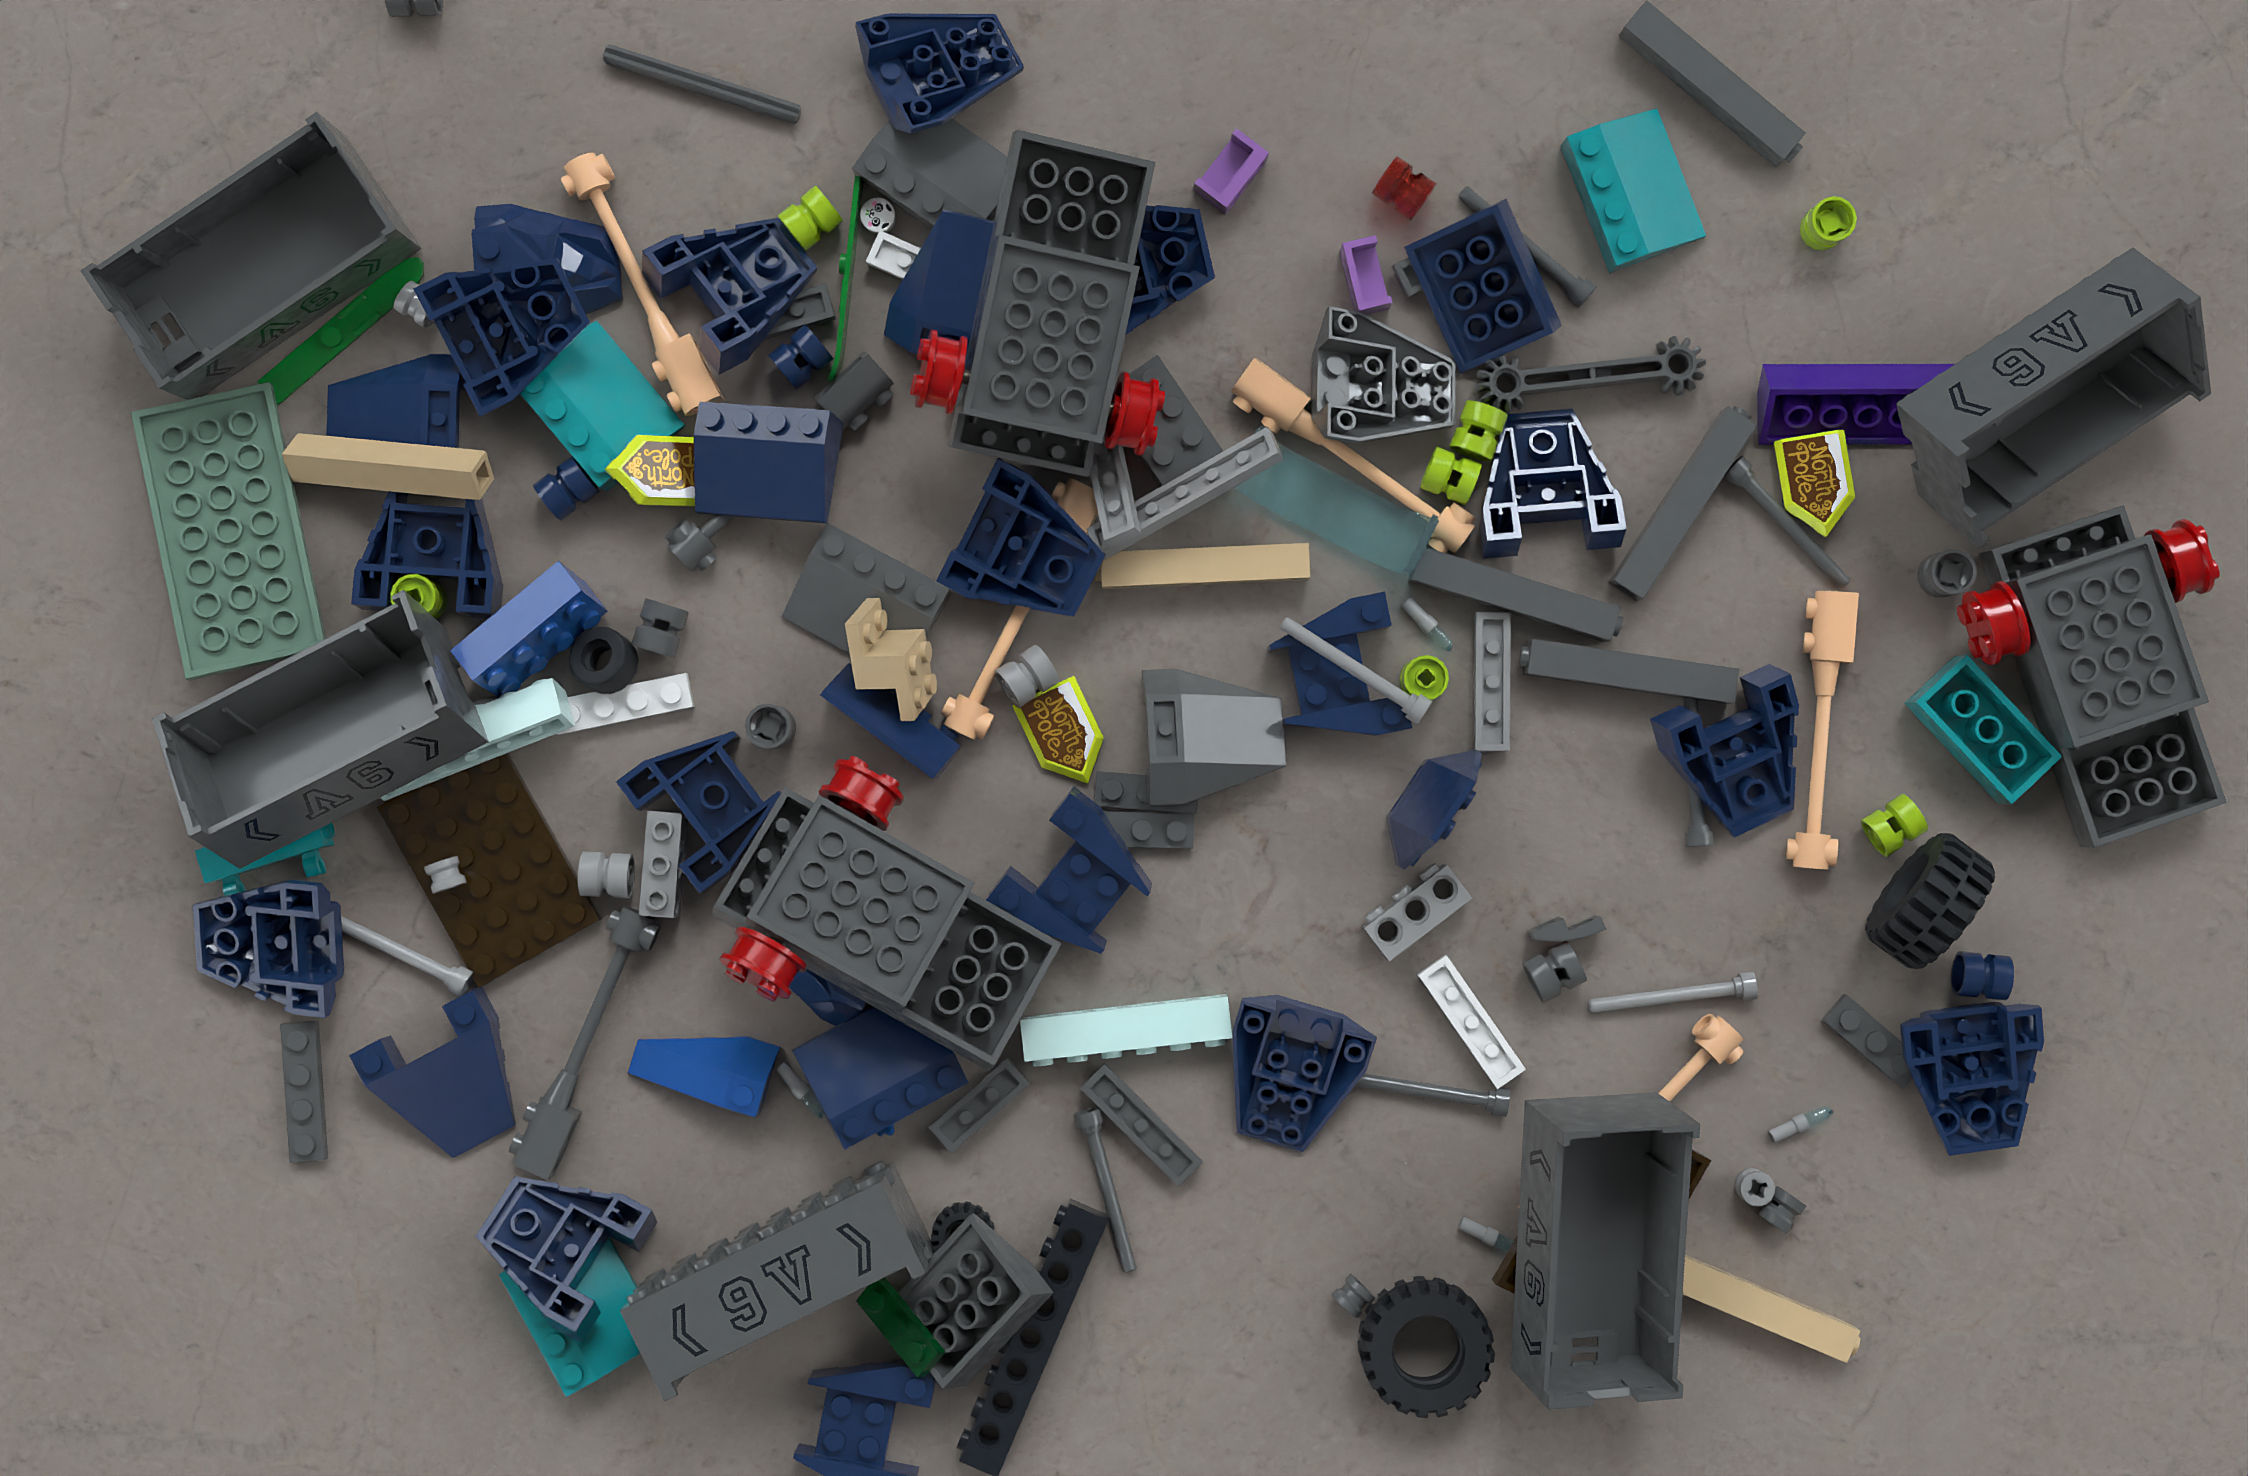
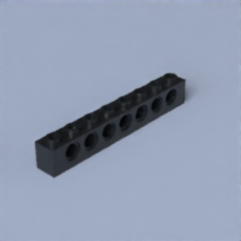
M1071 1198L1067 1207L1060 1205L1053 1224L1058 1226L1053 1239L1048 1236L1046 1237L1039 1256L1044 1258L1040 1270H1037L1054 1292L1050 1298L1054 1301L1055 1305L1049 1311L1038 1309L998 1351L1003 1356L998 1367L992 1364L984 1382L985 1385L989 1386L985 1398L978 1396L970 1414L971 1417L976 1418L971 1430L964 1428L956 1448L962 1450L959 1462L992 1476L999 1475L1108 1222V1214ZM1068 1232H1076L1081 1236L1082 1242L1078 1247L1070 1248L1063 1243V1236ZM1054 1264H1062L1067 1268L1068 1275L1060 1280L1054 1279L1049 1274V1268ZM1027 1328H1034L1040 1333L1041 1338L1035 1343H1027L1023 1340L1021 1333ZM1019 1360L1026 1365L1027 1370L1021 1375H1014L1008 1370L1007 1366L1010 1362ZM1005 1392L1012 1397L1013 1402L1007 1407H1001L995 1403L994 1396ZM985 1425H993L998 1429L999 1435L993 1439H987L981 1434L980 1429Z

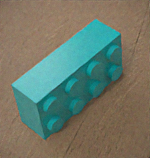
M1967 654L1954 656L1904 702L1998 804L2014 803L2062 758V755Z

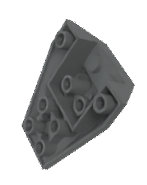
M1329 306L1326 309L1312 354L1311 418L1324 438L1356 444L1451 428L1455 425V360L1362 312Z
M1179 669L1142 670L1143 705H1146L1149 769L1147 772L1149 807L1185 805L1286 766L1282 701L1280 697Z

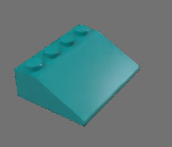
M1657 108L1601 123L1565 138L1560 147L1609 274L1706 237Z
M597 320L588 325L520 393L597 486L606 492L619 482L613 479L604 469L627 447V444L636 435L674 436L686 426Z
M610 1237L576 1289V1291L594 1300L601 1312L582 1343L553 1328L504 1270L498 1274L566 1397L600 1379L640 1354L620 1312L621 1308L628 1302L626 1297L634 1293L633 1290L637 1288V1285Z

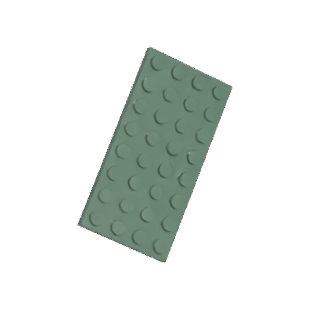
M267 382L131 412L185 678L191 681L284 660L326 639L294 483L291 481L287 467L283 462L282 453L286 449L273 385Z

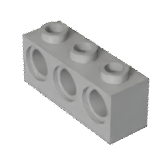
M647 811L639 915L667 918L680 916L684 872L678 865L685 861L688 819L681 812Z
M1434 863L1419 875L1422 880L1412 888L1408 884L1391 896L1394 899L1393 903L1385 909L1379 905L1364 917L1367 922L1361 927L1389 962L1472 899L1448 865L1442 864L1438 867ZM1446 879L1451 887L1450 893L1447 897L1439 899L1434 895L1433 886L1438 880ZM1412 900H1418L1423 905V913L1417 919H1409L1405 912L1407 904ZM1385 921L1393 922L1396 928L1395 935L1390 940H1382L1378 935V928Z

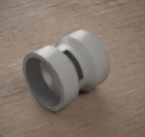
M409 281L397 295L394 309L404 316H412L415 323L423 328H427L433 322L429 320L413 289L419 285L414 281Z

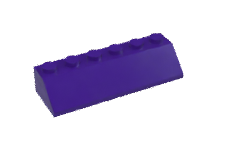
M1763 364L1757 391L1758 444L1774 445L1775 441L1834 430H1844L1846 444H1913L1903 434L1896 403L1955 364Z

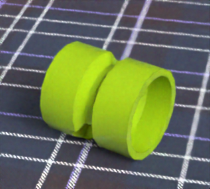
M815 185L800 197V205L791 204L777 215L805 251L821 240L820 233L822 231L829 233L843 222V219L833 205Z
M1832 196L1823 199L1802 218L1800 224L1801 238L1806 245L1814 250L1824 251L1832 249L1851 235L1855 229L1857 216L1854 207L1842 197Z
M1467 400L1459 418L1463 425L1455 429L1449 447L1470 458L1491 462L1498 445L1495 436L1502 433L1508 415L1502 410L1485 403ZM1474 430L1476 432L1482 433L1483 435L1482 437L1473 435L1472 431Z
M1436 446L1422 478L1420 489L1436 495L1445 492L1447 499L1465 506L1475 487L1482 464L1466 457L1456 460L1453 452ZM1452 470L1460 472L1455 485L1448 483Z
M407 574L399 578L391 591V596L405 590L435 619L444 613L448 604L444 586L437 580L418 574Z
M1429 655L1418 656L1410 660L1403 666L1399 675V685L1402 691L1409 695L1412 693L1417 696L1422 694L1429 700L1442 695L1449 681L1448 670L1444 663L1437 657Z
M1900 794L1886 803L1885 811L1875 810L1861 819L1860 822L1869 841L1884 857H1888L1904 846L1905 839L1913 841L1928 831L1927 822L1921 811L1905 794ZM1887 821L1890 822V824L1892 825V827L1895 829L1896 833L1893 831V829L1891 828V826L1888 824Z

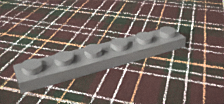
M1266 427L1135 501L1141 534L1109 547L1103 539L1101 524L1098 522L1087 528L1089 537L1105 552L1104 560L1284 460L1274 434Z

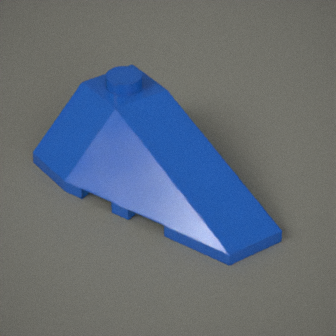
M749 1036L638 1039L628 1073L714 1105L756 1117L761 1112L781 1046Z

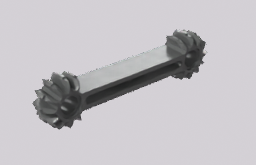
M1676 336L1669 338L1668 345L1663 341H1659L1656 344L1659 355L1526 370L1516 368L1519 363L1518 357H1514L1510 364L1507 365L1505 355H1501L1498 357L1497 365L1489 359L1485 363L1487 371H1478L1476 376L1484 381V383L1477 384L1475 391H1486V394L1479 402L1486 403L1490 399L1493 401L1491 406L1497 409L1502 404L1503 412L1506 414L1511 413L1512 405L1518 410L1524 407L1523 400L1520 397L1523 395L1650 381H1661L1663 383L1661 393H1668L1672 387L1674 394L1680 396L1683 394L1684 388L1688 391L1696 388L1694 380L1700 381L1704 378L1702 371L1697 368L1706 365V360L1696 359L1695 357L1701 352V347L1697 346L1690 350L1688 348L1691 340L1685 338L1679 345ZM1670 358H1677L1682 362V374H1675L1669 369L1668 362ZM1645 366L1655 368V371L1616 376L1611 374V370ZM1569 376V381L1527 385L1524 382L1526 379ZM1497 378H1509L1513 384L1512 392H1501L1496 386Z

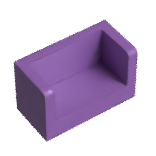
M1235 129L1231 135V140L1201 179L1198 178L1194 182L1193 191L1226 215L1267 162L1269 152L1240 130Z
M1376 235L1342 243L1339 251L1353 309L1366 315L1389 310L1393 303L1391 296H1387L1375 248L1378 243Z

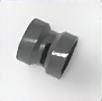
M1776 1186L1772 1201L1768 1205H1763L1758 1215L1785 1234H1788L1793 1226L1792 1220L1795 1215H1801L1806 1205L1779 1186Z

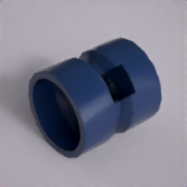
M805 324L790 336L791 343L789 345L782 343L768 355L796 389L800 388L811 378V371L813 369L820 371L834 359ZM800 353L804 360L795 364L793 360Z
M573 456L556 467V475L548 473L533 484L541 500L560 521L576 510V502L586 503L600 492L592 478Z
M1964 951L1956 953L1951 971V986L1954 995L1978 997L1981 993L1985 995L1986 999L2006 1001L2009 998L2014 982V965L2010 956L1988 954L1983 959L1981 953Z

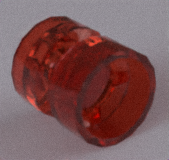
M1396 156L1376 184L1372 194L1386 204L1394 202L1396 204L1395 210L1411 221L1437 183L1422 172L1417 175L1413 174V166L1399 156Z

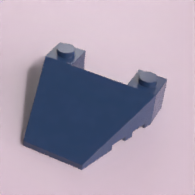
M779 218L735 225V229L716 232L715 228L703 231V235L685 238L683 234L673 235L642 250V274L660 299L691 285L716 318L701 326L699 350L718 375L747 361L817 272V266Z
M1561 409L1507 414L1505 426L1499 435L1479 525L1483 559L1518 556L1522 540L1520 524L1582 519L1586 550L1621 547L1627 530L1622 498L1618 490L1614 489L1606 475L1607 470L1602 461L1599 462L1591 448L1592 443L1574 410Z
M1771 664L1740 677L1748 708L1717 723L1703 728L1700 715L1681 705L1650 719L1659 751L1733 837H1737L1794 810L1796 767L1792 763L1793 748L1797 747L1794 722L1795 716L1799 715V703L1791 674Z
M483 987L474 989L442 1006L458 1037L420 1058L406 1064L391 1035L381 1038L349 1055L364 1086L452 1158L516 1125L509 1081L507 1082L505 1071V1054L501 1046L499 1034V1017Z
M514 1176L476 1234V1238L553 1328L582 1343L601 1312L594 1300L576 1291L578 1285L609 1237L640 1252L655 1228L657 1220L652 1209L624 1194L614 1192L607 1194L591 1191L590 1188L578 1187L577 1189L559 1186L558 1183Z

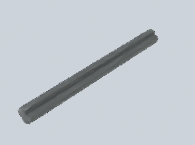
M609 44L603 53V61L607 65L789 123L796 124L801 115L799 104Z

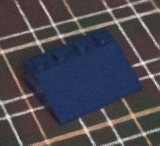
M1507 199L1486 207L1404 247L1460 373L1483 364L1489 359L1492 360L1552 334L1562 326Z
M699 402L694 430L695 512L698 514L827 524L844 423L830 410Z
M874 1006L792 1049L837 1141L844 1150L969 1083L954 1051Z

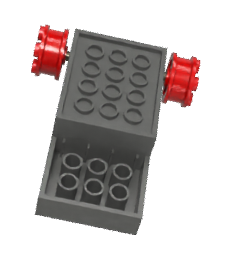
M1016 130L1012 133L968 351L967 337L961 336L959 340L939 337L937 330L931 329L928 339L920 340L917 360H921L922 365L920 374H913L910 395L916 396L915 407L922 408L923 404L945 408V414L950 415L954 410L957 400L949 447L1089 477L1096 442H1103L1104 433L1105 447L1108 449H1113L1115 445L1134 448L1136 455H1143L1147 446H1154L1158 427L1154 426L1156 411L1161 412L1165 400V391L1159 390V380L1156 378H1151L1149 382L1130 378L1128 372L1122 371L1116 385L1115 381L1140 266H1135L1134 262L1156 162L1021 130Z
M2123 505L1979 553L1990 590L1979 594L1976 591L1966 592L1962 597V604L1957 606L1958 618L1966 626L1970 638L1968 639L1969 650L1975 659L1980 657L1986 664L1995 665L2000 662L2002 656L2014 654L2040 733L2062 755V758L2052 767L2080 847L2095 848L2227 803L2194 709L2196 706L2208 703L2209 700L2175 604L2182 601L2185 594L2193 591L2198 594L2210 592L2215 580L2220 577V571L2217 563L2212 559L2207 545L2208 536L2205 529L2201 525L2195 526L2187 519L2174 522L2171 529L2165 531L2152 529L2147 531L2144 536L2135 538Z
M850 756L848 760L838 759L833 766L836 773L829 785L821 786L818 791L819 795L814 803L785 787L713 907L712 916L737 929L735 935L738 939L729 954L722 953L719 958L720 962L727 969L724 974L740 984H744L747 981L757 987L756 992L759 995L775 1002L777 997L788 999L792 994L789 986L797 972L803 973L805 969H808L985 1070L990 1071L995 1066L1062 943L970 892L975 884L974 882L884 832L889 826L887 817L894 806L902 804L904 796L898 790L900 783L887 774L882 773L879 775L868 769V764L855 756Z

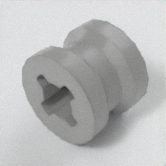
M458 856L424 867L425 873L431 876L433 882L431 890L433 894L467 883L465 876L459 872L458 866L460 861Z
M1757 1168L1744 1169L1735 1179L1734 1187L1737 1195L1752 1206L1766 1205L1775 1194L1773 1180L1769 1175Z

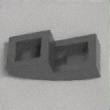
M1594 915L1570 927H1567L1564 918L1556 917L1527 930L1530 938L1537 940L1567 941L1591 936L1607 929L1602 918Z

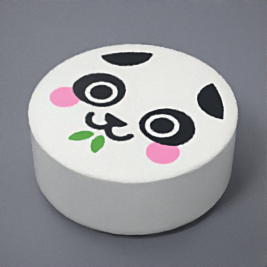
M883 198L870 199L861 209V221L864 227L873 234H878L880 230L887 233L895 224L896 215L894 208Z

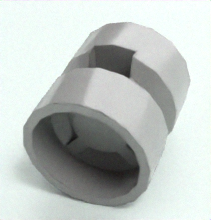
M1033 645L1019 654V663L1014 661L1007 662L994 672L1002 689L1017 708H1021L1036 696V689L1045 692L1060 681L1051 661L1038 645Z
M582 852L578 868V890L580 896L600 897L607 891L614 898H631L635 881V859L633 854L612 853L607 858L604 852Z

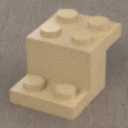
M866 598L845 623L855 688L896 689L901 721H915L937 690L936 675L931 673L930 667L932 658L931 643L926 641L925 629L886 630L887 614L881 608L880 598Z

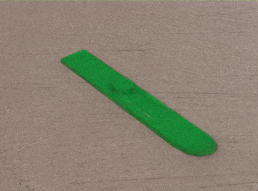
M855 175L847 253H841L839 260V274H844V279H842L840 317L835 357L831 372L827 378V381L830 382L838 376L845 354L863 181L857 175Z
M419 257L408 258L383 274L257 382L259 384L270 382L273 385L276 402L279 406L394 308L397 295L406 283L414 281L419 284L424 274V262Z

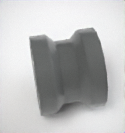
M1349 1274L1346 1278V1284L1341 1289H1336L1332 1293L1336 1301L1355 1318L1362 1314L1361 1308L1366 1303H1372L1376 1298L1352 1274Z

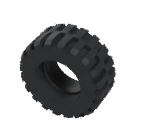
M1939 833L1935 837H1931L1924 845L1916 849L1912 856H1909L1904 865L1892 876L1888 885L1884 887L1878 900L1875 901L1872 907L1873 910L1868 915L1867 923L1865 924L1868 939L1907 968L1919 969L1927 967L1928 963H1933L1937 960L1939 955L1944 954L1950 948V945L1955 940H1958L1963 934L1964 929L1974 920L1978 910L1982 908L1986 896L1990 894L1992 889L1991 884L1995 881V871L1992 863L1953 834Z
M1424 1276L1413 1277L1411 1282L1405 1283L1404 1279L1395 1282L1396 1287L1389 1291L1384 1288L1377 1294L1379 1297L1377 1302L1368 1305L1365 1310L1367 1316L1364 1321L1360 1322L1358 1330L1360 1340L1357 1343L1360 1362L1373 1390L1378 1392L1380 1398L1385 1403L1395 1405L1397 1411L1406 1415L1409 1411L1415 1412L1419 1418H1428V1413H1436L1437 1417H1443L1448 1415L1447 1410L1456 1407L1457 1411L1466 1407L1467 1405L1464 1401L1470 1396L1476 1399L1482 1392L1479 1388L1482 1381L1488 1382L1491 1375L1489 1365L1494 1363L1495 1351L1492 1348V1343L1494 1342L1493 1334L1481 1309L1463 1289L1455 1284L1449 1285L1444 1279L1436 1277L1433 1280H1426ZM1437 1316L1447 1321L1456 1333L1458 1349L1454 1359L1443 1371L1432 1376L1418 1377L1407 1374L1399 1367L1394 1358L1393 1342L1398 1331L1414 1318Z

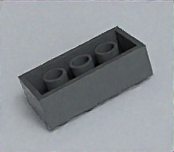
M1158 355L1129 374L1131 379L1149 382L1151 378H1156L1159 380V390L1165 391L1163 408L1161 412L1156 411L1154 426L1158 427L1155 444L1153 447L1147 446L1143 455H1138L1160 487L1223 452Z

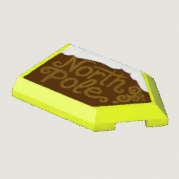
M1834 430L1775 441L1774 448L1785 510L1804 521L1826 538L1855 499L1844 430Z
M636 435L627 444V447L604 469L629 492V496L638 505L695 506L694 437Z
M1072 676L1045 692L1040 691L1036 693V696L1021 708L1012 705L1041 767L1088 784L1104 737L1075 677Z

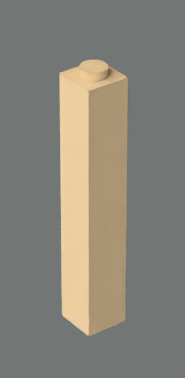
M298 433L282 453L283 462L287 467L292 482L480 500L494 480L487 453L483 450Z
M1309 543L1120 551L1102 562L1095 576V581H1102V589L1309 580Z
M1685 1255L1683 1295L1848 1363L1850 1355L1854 1356L1861 1340L1859 1336L1860 1330L1852 1324Z

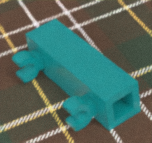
M331 822L241 869L206 847L194 851L204 883L222 881L223 893L226 896L246 891L240 879L241 874L302 856L306 877L327 873L319 850L334 846L332 837H335V828Z

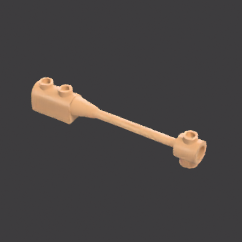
M586 153L572 159L564 166L567 175L561 177V181L570 197L577 194L579 200L591 199L649 317L648 323L656 349L655 355L658 359L651 364L659 380L662 382L667 379L673 390L667 394V397L674 411L677 413L683 410L685 416L697 414L699 402L720 403L725 399L702 352L699 350L695 338L690 333L679 337L664 312H661L603 193L610 188L609 182L616 178L604 154L596 156L595 153Z
M1254 358L1231 390L1236 395L1233 403L1247 413H1250L1254 408L1264 415L1261 423L1277 434L1280 429H1283L1315 444L1323 445L1432 524L1427 531V534L1432 537L1428 544L1437 551L1446 553L1450 550L1455 554L1475 527L1472 523L1476 517L1459 504L1453 502L1450 507L1446 506L1439 513L1341 441L1324 438L1312 420L1311 414L1305 409L1312 398L1259 359Z
M1071 478L1068 479L1066 484L1059 481L1051 497L1088 535L1087 528L1093 525L1098 515L1093 488ZM1015 606L969 698L961 694L958 695L957 699L948 698L941 712V716L947 718L944 725L973 740L976 737L983 740L995 715L989 713L990 709L981 705L995 678V670L1001 666L1030 608Z
M1815 591V598H1807L1806 619H1813L1812 633H1804L1803 653H1810L1817 706L1806 833L1796 832L1795 839L1788 838L1786 859L1793 860V867L1828 870L1829 866L1836 867L1838 839H1831V835L1820 834L1831 697L1835 693L1840 664H1852L1854 660L1859 593Z
M1707 1014L1694 1025L1692 1034L1696 1037L1694 1042L1700 1047V1050L1658 1093L1669 1102L1710 1059L1719 1065L1723 1061L1727 1064H1733L1743 1054V1049L1739 1045L1744 1039L1720 1016L1715 1017L1713 1014Z

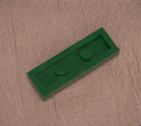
M885 1277L868 1285L856 1300L858 1305L917 1378L925 1377L946 1352Z

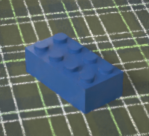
M558 560L450 651L472 681L500 698L501 695L507 692H516L520 688L521 683L532 674L543 670L551 658L557 653L568 649L574 643V639L586 629L596 626L608 610L587 583Z

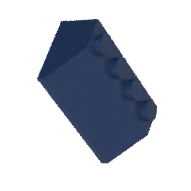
M850 663L841 670L820 694V696L932 779L940 777L962 747L956 742L960 736L944 724L938 729L929 722L932 715L924 709L915 721H901L896 689H856L852 664Z

